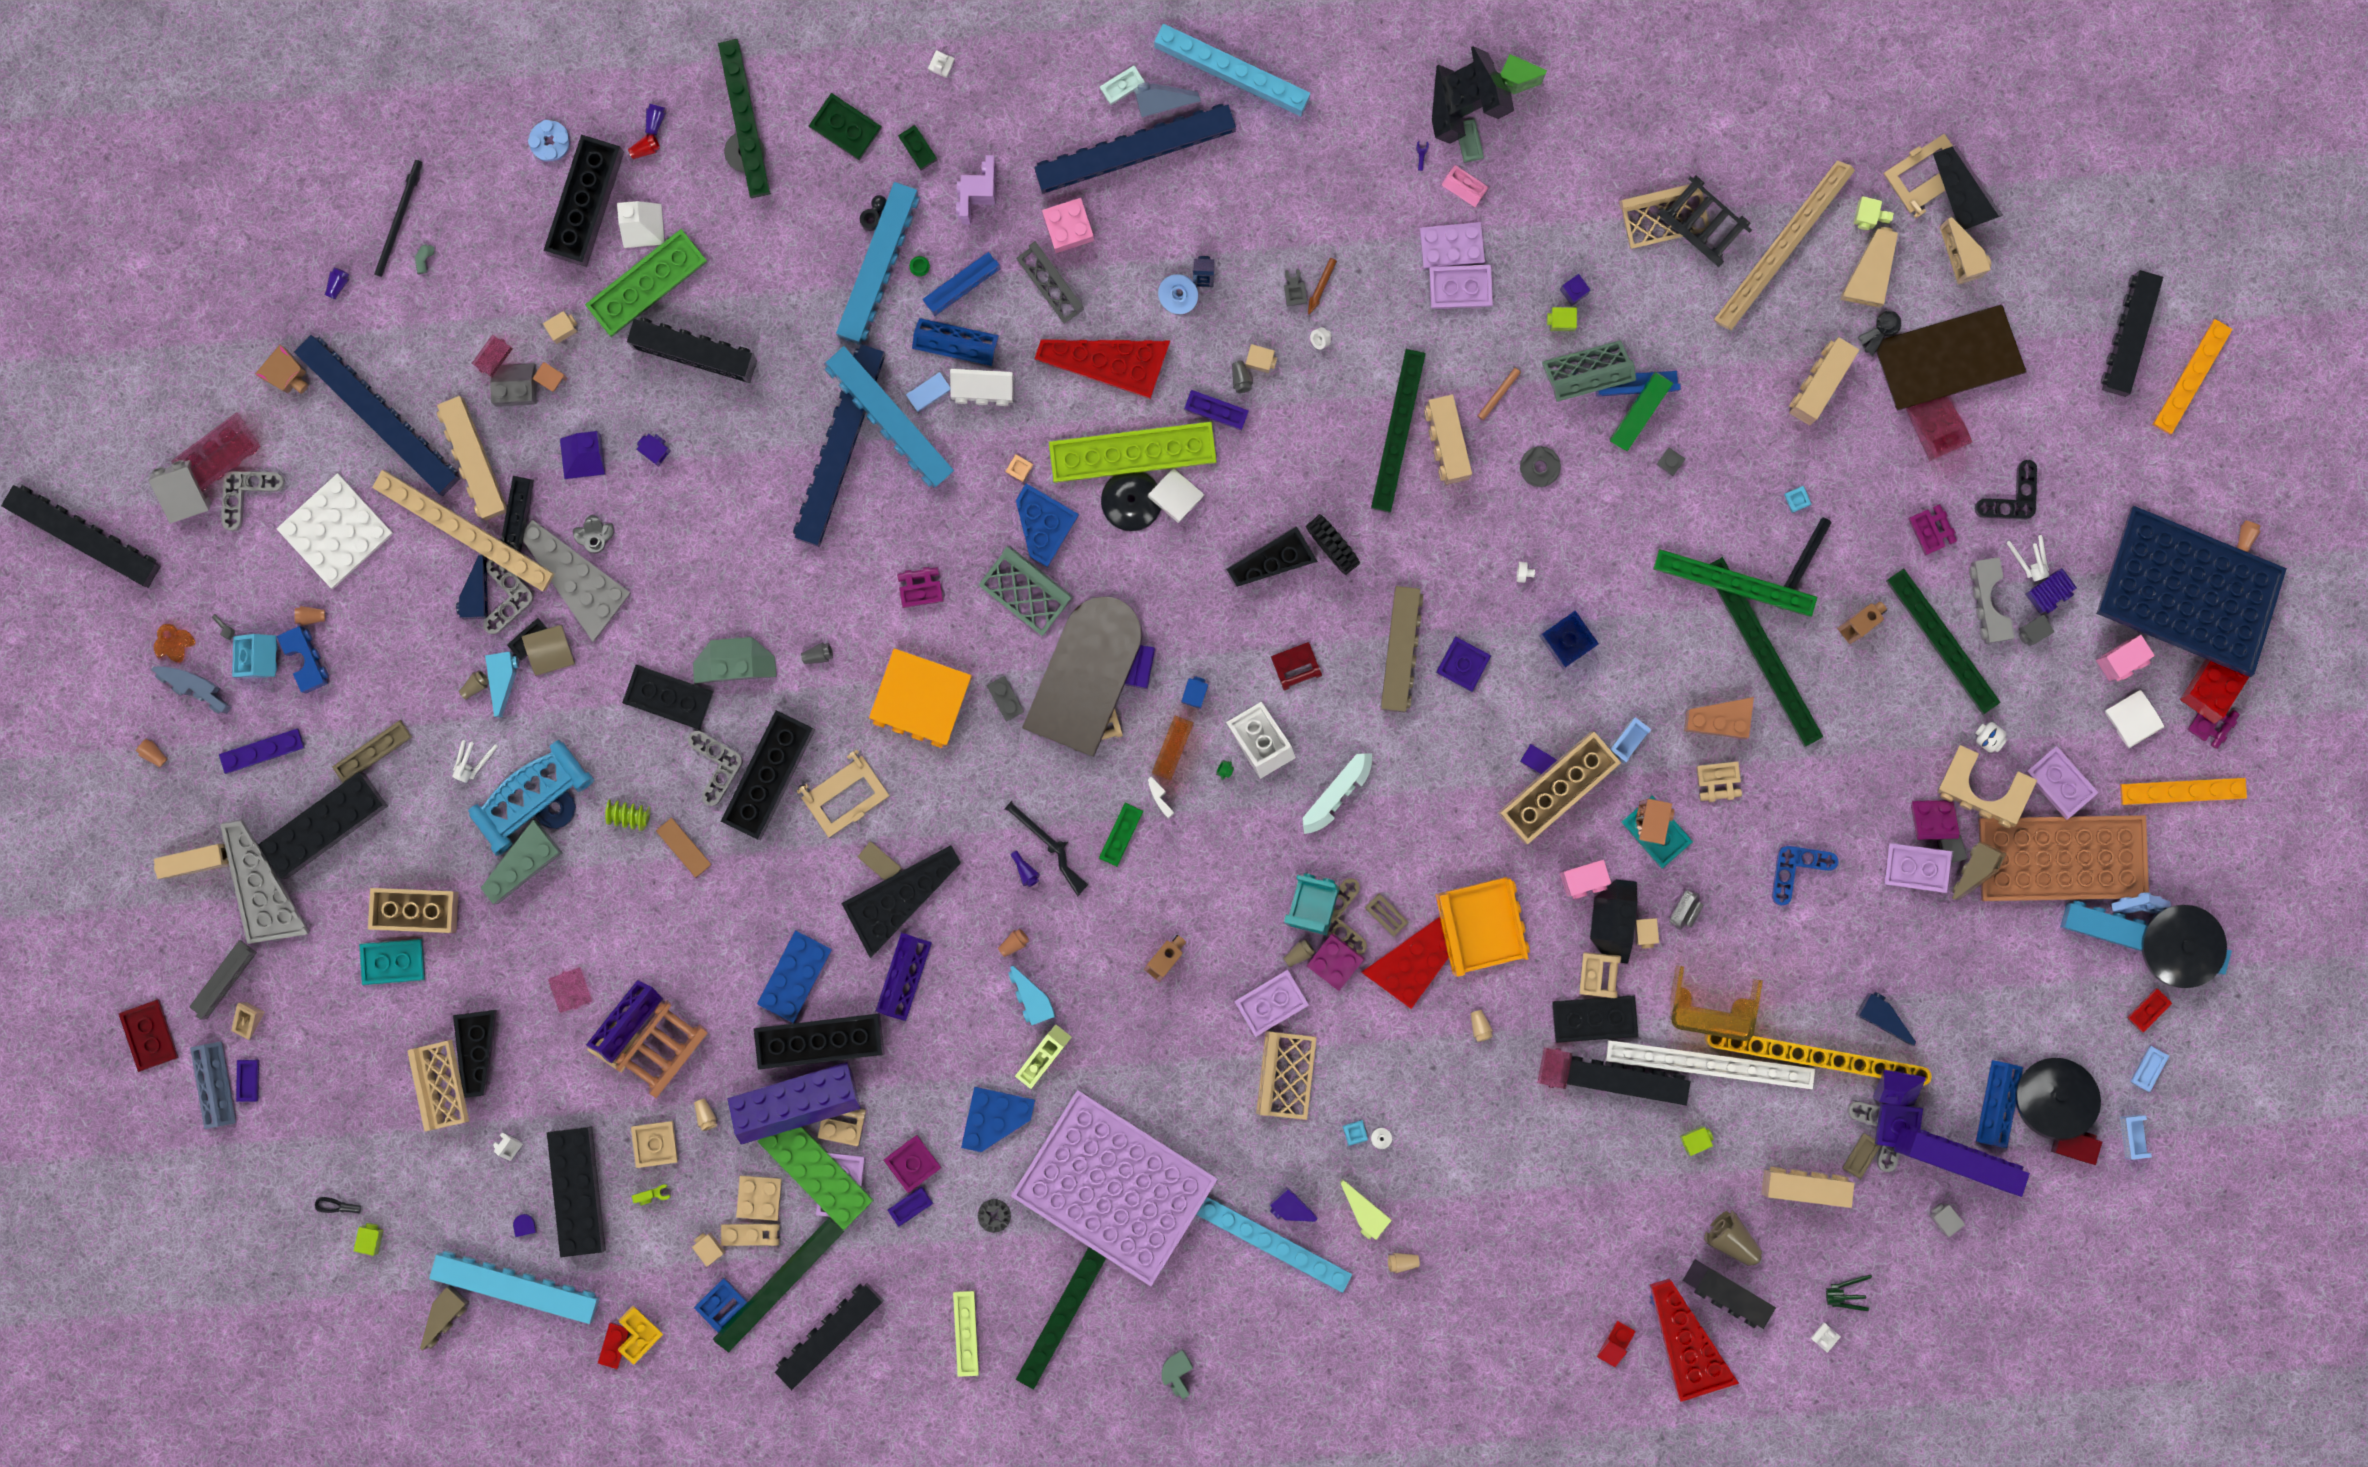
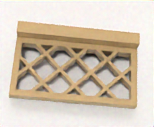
M1689 185L1619 201L1630 249L1683 237L1680 233L1677 234L1670 229L1671 225L1667 228L1658 222L1660 219L1659 215L1655 220L1646 213L1650 206L1655 205L1660 208L1659 204L1666 203L1663 207L1666 209L1669 203L1676 201ZM1697 188L1690 197L1698 195L1700 205L1704 198L1702 191ZM1687 201L1676 213L1677 215L1675 219H1677L1680 222H1682L1683 220L1678 216L1684 207L1691 212L1694 211V209L1686 205ZM1635 210L1642 214L1636 224L1629 220L1628 211ZM1706 210L1700 216L1703 219L1704 228L1696 229L1691 226V233H1701L1709 225ZM1644 216L1654 222L1648 232L1638 226ZM1656 224L1666 230L1661 238H1656L1650 234ZM1636 229L1646 234L1642 242L1634 244L1632 235ZM1648 236L1653 239V240L1646 241L1647 238H1648Z
M1265 1031L1256 1114L1307 1120L1317 1037ZM1280 1037L1288 1038L1292 1043L1284 1052L1279 1047ZM1303 1040H1310V1050L1303 1054L1297 1045ZM1295 1047L1301 1057L1292 1063L1285 1054ZM1284 1057L1290 1066L1280 1072L1276 1067L1277 1061ZM1304 1059L1308 1064V1070L1301 1075L1295 1065ZM1293 1068L1299 1077L1289 1084L1283 1075ZM1281 1077L1287 1084V1087L1278 1093L1274 1088V1083ZM1302 1080L1306 1088L1303 1093L1298 1095L1292 1086ZM1290 1089L1296 1098L1287 1105L1281 1095ZM1279 1098L1285 1107L1279 1112H1272V1103ZM1298 1100L1303 1105L1302 1115L1294 1114L1290 1109Z
M452 1040L407 1050L424 1132L469 1122ZM444 1046H446L447 1050L446 1057L441 1054ZM429 1051L434 1054L432 1060L430 1058ZM438 1059L443 1062L441 1070L436 1066ZM447 1068L451 1069L452 1075L450 1078L445 1074ZM434 1072L438 1074L436 1081L434 1077ZM442 1079L448 1083L445 1090L440 1086ZM452 1088L456 1092L455 1099L449 1094ZM438 1092L443 1095L440 1101ZM446 1100L452 1103L450 1110L444 1106ZM456 1108L460 1111L461 1119L454 1115ZM442 1112L447 1116L445 1121L443 1120Z

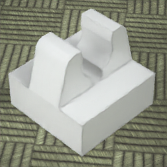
M936 50L928 70L947 78L955 58Z
M502 1133L500 1135L503 1138L499 1144L496 1142L493 1144L494 1152L498 1156L511 1161L523 1144L519 1140Z
M1823 1322L1811 1339L1828 1353L1841 1336Z

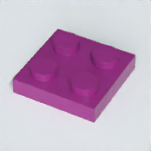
M1947 800L1912 801L1911 810L1917 840L1959 839L1960 832L1953 800L1952 802Z
M1331 933L1306 966L1340 991L1365 958L1335 934Z
M915 1135L883 1160L907 1193L911 1192L942 1168L918 1135Z

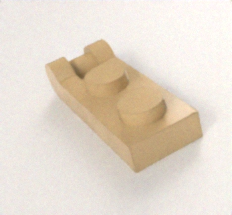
M721 1224V1246L780 1245V1239L777 1238L780 1224ZM764 1231H769V1238H764Z

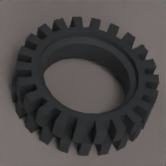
M1321 514L1305 526L1318 546L1321 547L1323 552L1326 553L1328 558L1332 560L1333 564L1343 574L1347 575L1360 564L1358 557L1351 547Z

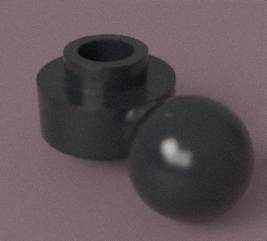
M877 195L873 197L871 201L872 209L864 210L861 213L860 223L865 230H876L880 219L878 213L883 211L887 201L884 196ZM873 218L874 222L872 224H868L867 220Z

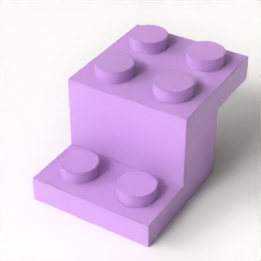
M986 155V162L982 161L983 176L961 175V181H957V194L960 202H956V214H958V219H961L962 224L971 225V204L996 205V161L994 155Z

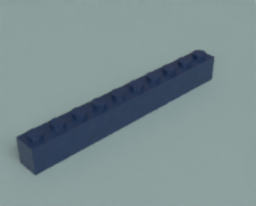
M1223 104L1215 105L1212 107V110L1206 112L1199 110L1194 112L1191 117L1185 118L1181 116L1175 118L1169 124L1159 123L1153 126V129L1147 131L1146 129H1140L1134 132L1135 135L1128 137L1122 135L1110 143L1103 141L1091 149L1081 148L1076 151V154L1069 156L1068 154L1058 156L1057 160L1051 162L1049 160L1041 161L1034 167L1041 192L1045 194L1236 132V126L1229 104L1225 106Z
M310 335L294 353L439 495L444 496L460 480L456 475L458 471L451 464L446 466L442 462L444 457L436 450L432 452L427 447L429 443L421 435L417 437L413 433L415 429L407 421L402 423L398 419L401 415L392 407L388 409L384 405L386 400L378 393L374 395L369 390L371 386L364 379L358 380L355 377L357 372L350 365L345 367L340 362L343 358L334 350L330 352L326 348L328 344L320 336L315 338L313 335Z
M861 344L859 349H855L853 357L877 382L886 354L884 351ZM842 390L839 396L842 399L840 406H836L833 413V418H835L833 426L830 425L826 433V437H828L827 444L822 445L819 456L822 457L820 464H816L813 471V476H815L813 484L810 483L807 488V502L803 503L799 514L802 515L800 522H796L793 529L796 540L820 547L866 414L863 408L858 409L852 402L854 398L849 392L845 394Z

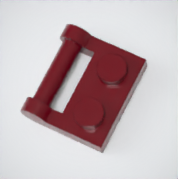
M1309 642L1271 656L1284 691L1290 689V686L1313 677H1322ZM1308 664L1312 666V669L1288 679L1285 678L1284 674Z

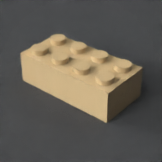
M1840 337L1826 344L1821 352L1823 358L1820 357L1810 370L1813 373L1812 376L1809 375L1803 381L1799 388L1802 392L1794 396L1789 404V407H1791L1789 413L1809 426L1814 423L1858 354L1859 349Z
M1452 394L1430 399L1425 406L1424 416L1426 422L1430 421L1429 437L1431 441H1435L1436 445L1433 453L1435 461L1440 462V469H1438L1440 481H1444L1445 485L1469 480L1472 476V471L1454 396Z
M370 888L368 930L456 933L459 892Z
M1770 1166V1170H1764L1761 1195L1769 1198L1852 1208L1854 1182L1849 1181V1177L1832 1174V1178H1828V1175L1824 1173L1811 1172V1175H1807V1172L1791 1169V1172L1787 1173L1786 1169Z

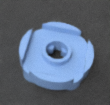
M543 120L531 130L528 144L533 154L540 160L546 162L562 159L569 151L570 137L562 124L556 121ZM551 136L554 137V138H553V141H554L555 143H554L553 145H551V144H549L548 146L544 145V144H546V141H545V138H546V137H548V138H550Z

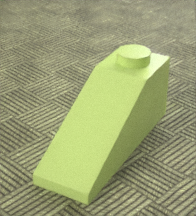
M1055 1025L1015 1077L1032 1089L1072 1037Z
M1342 1179L1340 1184L1356 1220L1362 1228L1360 1232L1369 1240L1371 1237L1376 1240L1392 1220Z

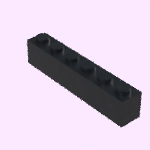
M2142 270L2131 275L2128 282V287H2131L2130 292L2125 295L2123 300V306H2125L2124 313L2120 314L2117 325L2120 326L2119 331L2114 334L2112 339V345H2114L2113 352L2109 353L2106 364L2109 365L2108 370L2103 373L2101 378L2103 391L2123 397L2131 394L2163 276Z
M1571 1055V1059L1565 1058L1562 1084L1687 1106L1691 1081L1685 1080V1075L1673 1074V1077H1667L1665 1072L1653 1070V1073L1650 1074L1644 1073L1645 1068L1632 1066V1070L1624 1069L1623 1064L1612 1063V1066L1603 1065L1604 1061L1591 1059V1063L1583 1062V1057Z
M860 1283L852 1291L854 1294L849 1300L843 1299L836 1306L839 1310L834 1315L829 1313L821 1321L824 1324L818 1330L816 1327L813 1328L806 1335L808 1340L804 1344L799 1342L791 1350L794 1353L788 1359L783 1357L776 1364L778 1369L774 1373L791 1391L883 1303L884 1300L868 1283L864 1286Z

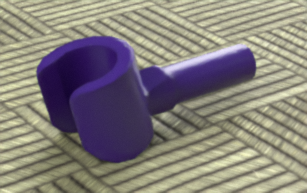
M1418 141L1416 151L1419 154L1418 171H1423L1424 158L1428 152L1429 143L1426 142V148L1421 149L1419 147L1420 141Z

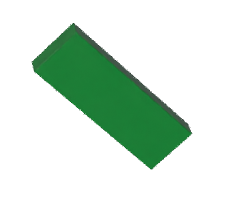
M1126 802L1124 803L1099 859L1118 867L1144 812L1143 810Z

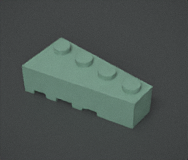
M532 820L481 886V890L492 904H499L563 852L541 824L536 820Z

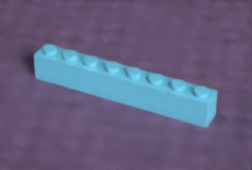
M1162 24L1154 41V48L1300 117L1310 100V92L1166 24Z
M450 1251L436 1254L429 1277L431 1280L591 1324L594 1320L600 1298L596 1297V1293L583 1290V1293L575 1291V1287L563 1284V1287L555 1285L553 1280L543 1279L542 1282L535 1280L536 1276L523 1273V1276L517 1275L513 1269H496V1265L489 1262H483V1265L475 1263L476 1259L467 1256H463V1259L455 1257L456 1254Z

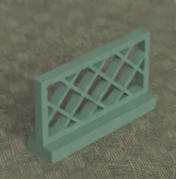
M1621 340L1542 362L1543 369L1554 391L1556 402L1636 381L1635 365L1629 359ZM1619 349L1617 354L1609 353L1611 350ZM1593 355L1599 356L1597 360L1589 357ZM1609 358L1612 359V361L1610 363L1603 362V359ZM1574 360L1580 361L1577 365L1570 363ZM1585 363L1592 365L1590 369L1582 366ZM1559 366V369H1558V370H1553V369H1550L1549 367ZM1565 368L1573 370L1570 374L1563 372Z
M1011 546L1005 548L1000 558L979 583L982 589L1041 636L1047 632L1064 608L1074 598ZM1004 559L1011 564L1012 573H1000V564ZM1024 574L1027 577L1028 585L1017 587L1015 575ZM1012 575L1013 587L1002 588L1001 576ZM991 577H998L999 589L991 590L985 583ZM1039 586L1043 589L1044 598L1032 599L1031 587ZM1028 588L1029 600L1018 601L1017 589ZM1014 589L1015 602H1006L1003 599V591ZM1055 599L1061 606L1057 611L1049 612L1047 600ZM1044 601L1045 613L1034 614L1033 602ZM1030 602L1031 614H1021L1019 612V603ZM1010 604H1016V609ZM1049 614H1054L1049 620ZM1046 615L1047 624L1042 630L1036 626L1035 616Z

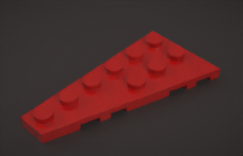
M1041 339L1034 360L1151 399L1170 345V340L1087 341Z
M1440 916L1361 972L1410 1009L1413 1008L1449 958Z
M1670 1278L1650 1284L1678 1400L1680 1402L1739 1384Z

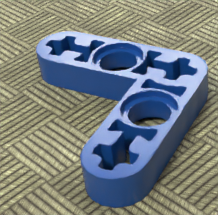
M1793 846L1782 847L1777 854L1772 890L1773 902L1777 905H1787L1791 901L1796 866L1831 871L1838 866V857L1832 852ZM1787 849L1790 854H1793V857L1788 859V865L1792 864V868L1787 866L1780 867V863L1785 864L1786 858L1782 856V853H1785ZM1808 852L1813 855V862L1811 864L1803 862L1802 857L1804 853ZM1817 853L1821 854L1819 857L1821 859H1827L1829 855L1830 859L1834 860V863L1826 867V863L1819 862V866H1816L1818 861ZM1782 870H1787L1790 873V879L1786 882L1781 881L1779 878V873ZM1778 883L1789 885V889L1784 888V894L1787 895V899H1783L1782 902H1780V898L1776 897L1777 894L1781 893L1782 887H1777Z

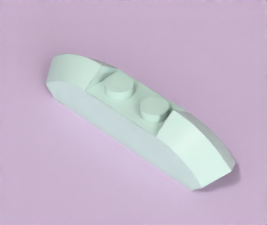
M1372 753L1356 754L1302 818L1304 834L1318 831L1334 820V817L1329 812L1331 810L1335 812L1342 804L1340 801L1341 797L1344 794L1349 796L1355 788L1354 782L1360 786L1365 783L1371 770Z

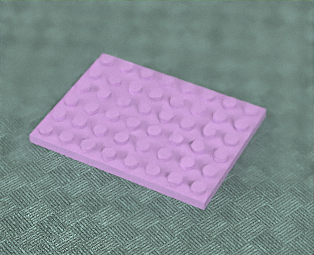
M1077 1090L1011 1197L1149 1286H1152L1218 1179Z

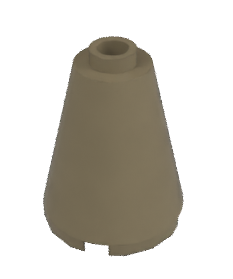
M1731 1210V1213L1723 1212L1710 1224V1226H1713V1229L1710 1233L1706 1231L1704 1235V1240L1708 1245L1747 1266L1756 1265L1760 1262L1762 1250L1733 1210Z

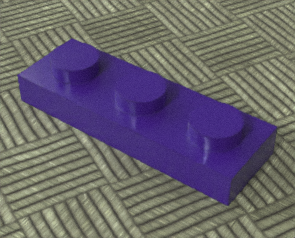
M1194 390L1190 391L1184 407L1186 411L1241 431L1249 410Z

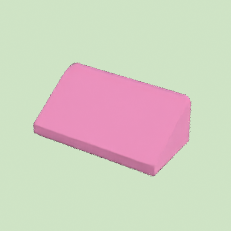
M1456 165L1442 183L1443 187L1474 207L1477 206L1489 188Z

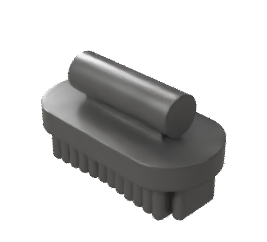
M1688 890L1684 892L1681 897L1682 899H1680L1677 908H1675L1669 920L1671 924L1675 925V928L1682 930L1685 925L1692 928L1704 907L1703 904L1698 902L1699 894Z

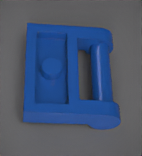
M723 1278L694 1309L719 1333L744 1307L748 1300L726 1278ZM734 1298L738 1303L717 1321L714 1316Z

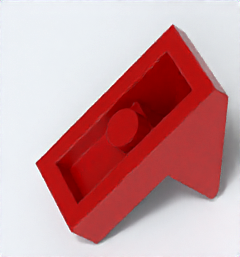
M1616 1321L1597 1357L1616 1367L1627 1354L1626 1348L1636 1331Z

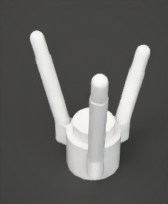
M2042 535L2038 536L2040 553L2037 544H2033L2037 563L2030 565L2031 569L2028 568L2012 543L2008 541L2007 545L2026 571L2028 578L2032 577L2034 581H2038L2050 576Z
M462 740L452 777L465 783L468 782L469 778L474 779L476 773L497 749L498 745L495 744L471 771L472 766L466 763L474 743H469L462 760L466 743L465 740Z

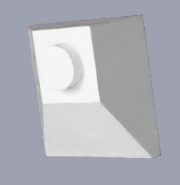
M639 201L617 203L618 221L624 248L656 246L665 242L662 204Z

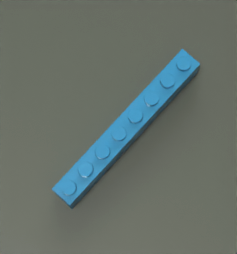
M897 182L893 183L836 332L838 337L861 345L862 341L867 340L870 331L867 329L869 322H873L876 317L877 311L874 309L876 304L881 303L884 292L882 288L884 284L889 283L891 278L889 270L891 265L895 266L899 256L896 253L897 249L904 244L906 235H904L905 228L910 227L913 216H911L913 208L917 209L920 202L916 189Z
M845 346L824 363L826 373L832 379L835 377L840 382L838 386L845 394L848 392L854 398L852 402L858 409L863 408L866 411L867 419L873 425L877 424L882 429L880 431L881 435L887 441L890 439L895 444L893 448L900 456H906L909 460L907 462L908 465L915 472L918 470L923 477L921 479L928 487L932 486L935 488L954 471Z
M2074 901L2073 903L2066 904L2060 927L2142 951V936L2147 925H2145L2146 921L2134 918L2133 921L2125 919L2126 915L2115 912L2113 915L2106 914V909L2095 906L2093 909L2086 908L2085 903ZM2227 949L2225 962L2218 974L2226 975L2232 950Z

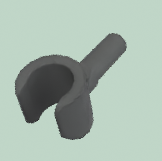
M214 614L212 618L223 628L220 635L231 640L235 630L223 623Z

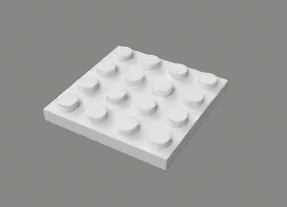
M338 473L277 528L282 536L331 589H334L394 534Z

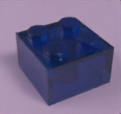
M1576 610L1539 636L1562 669L1599 645Z

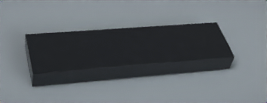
M513 476L501 541L521 553L534 480Z

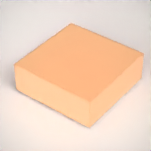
M1015 454L1005 472L1024 482L1033 464Z

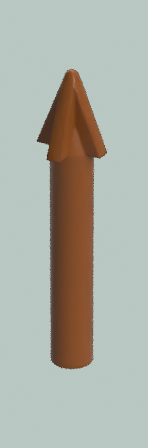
M1329 258L1313 296L1309 299L1308 315L1320 304L1319 300L1337 263L1333 258Z

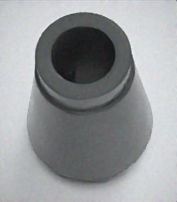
M1238 361L1233 363V389L1236 390V393L1250 391L1253 382L1244 362Z
M822 642L802 652V661L804 664L829 662V659H833L830 644Z

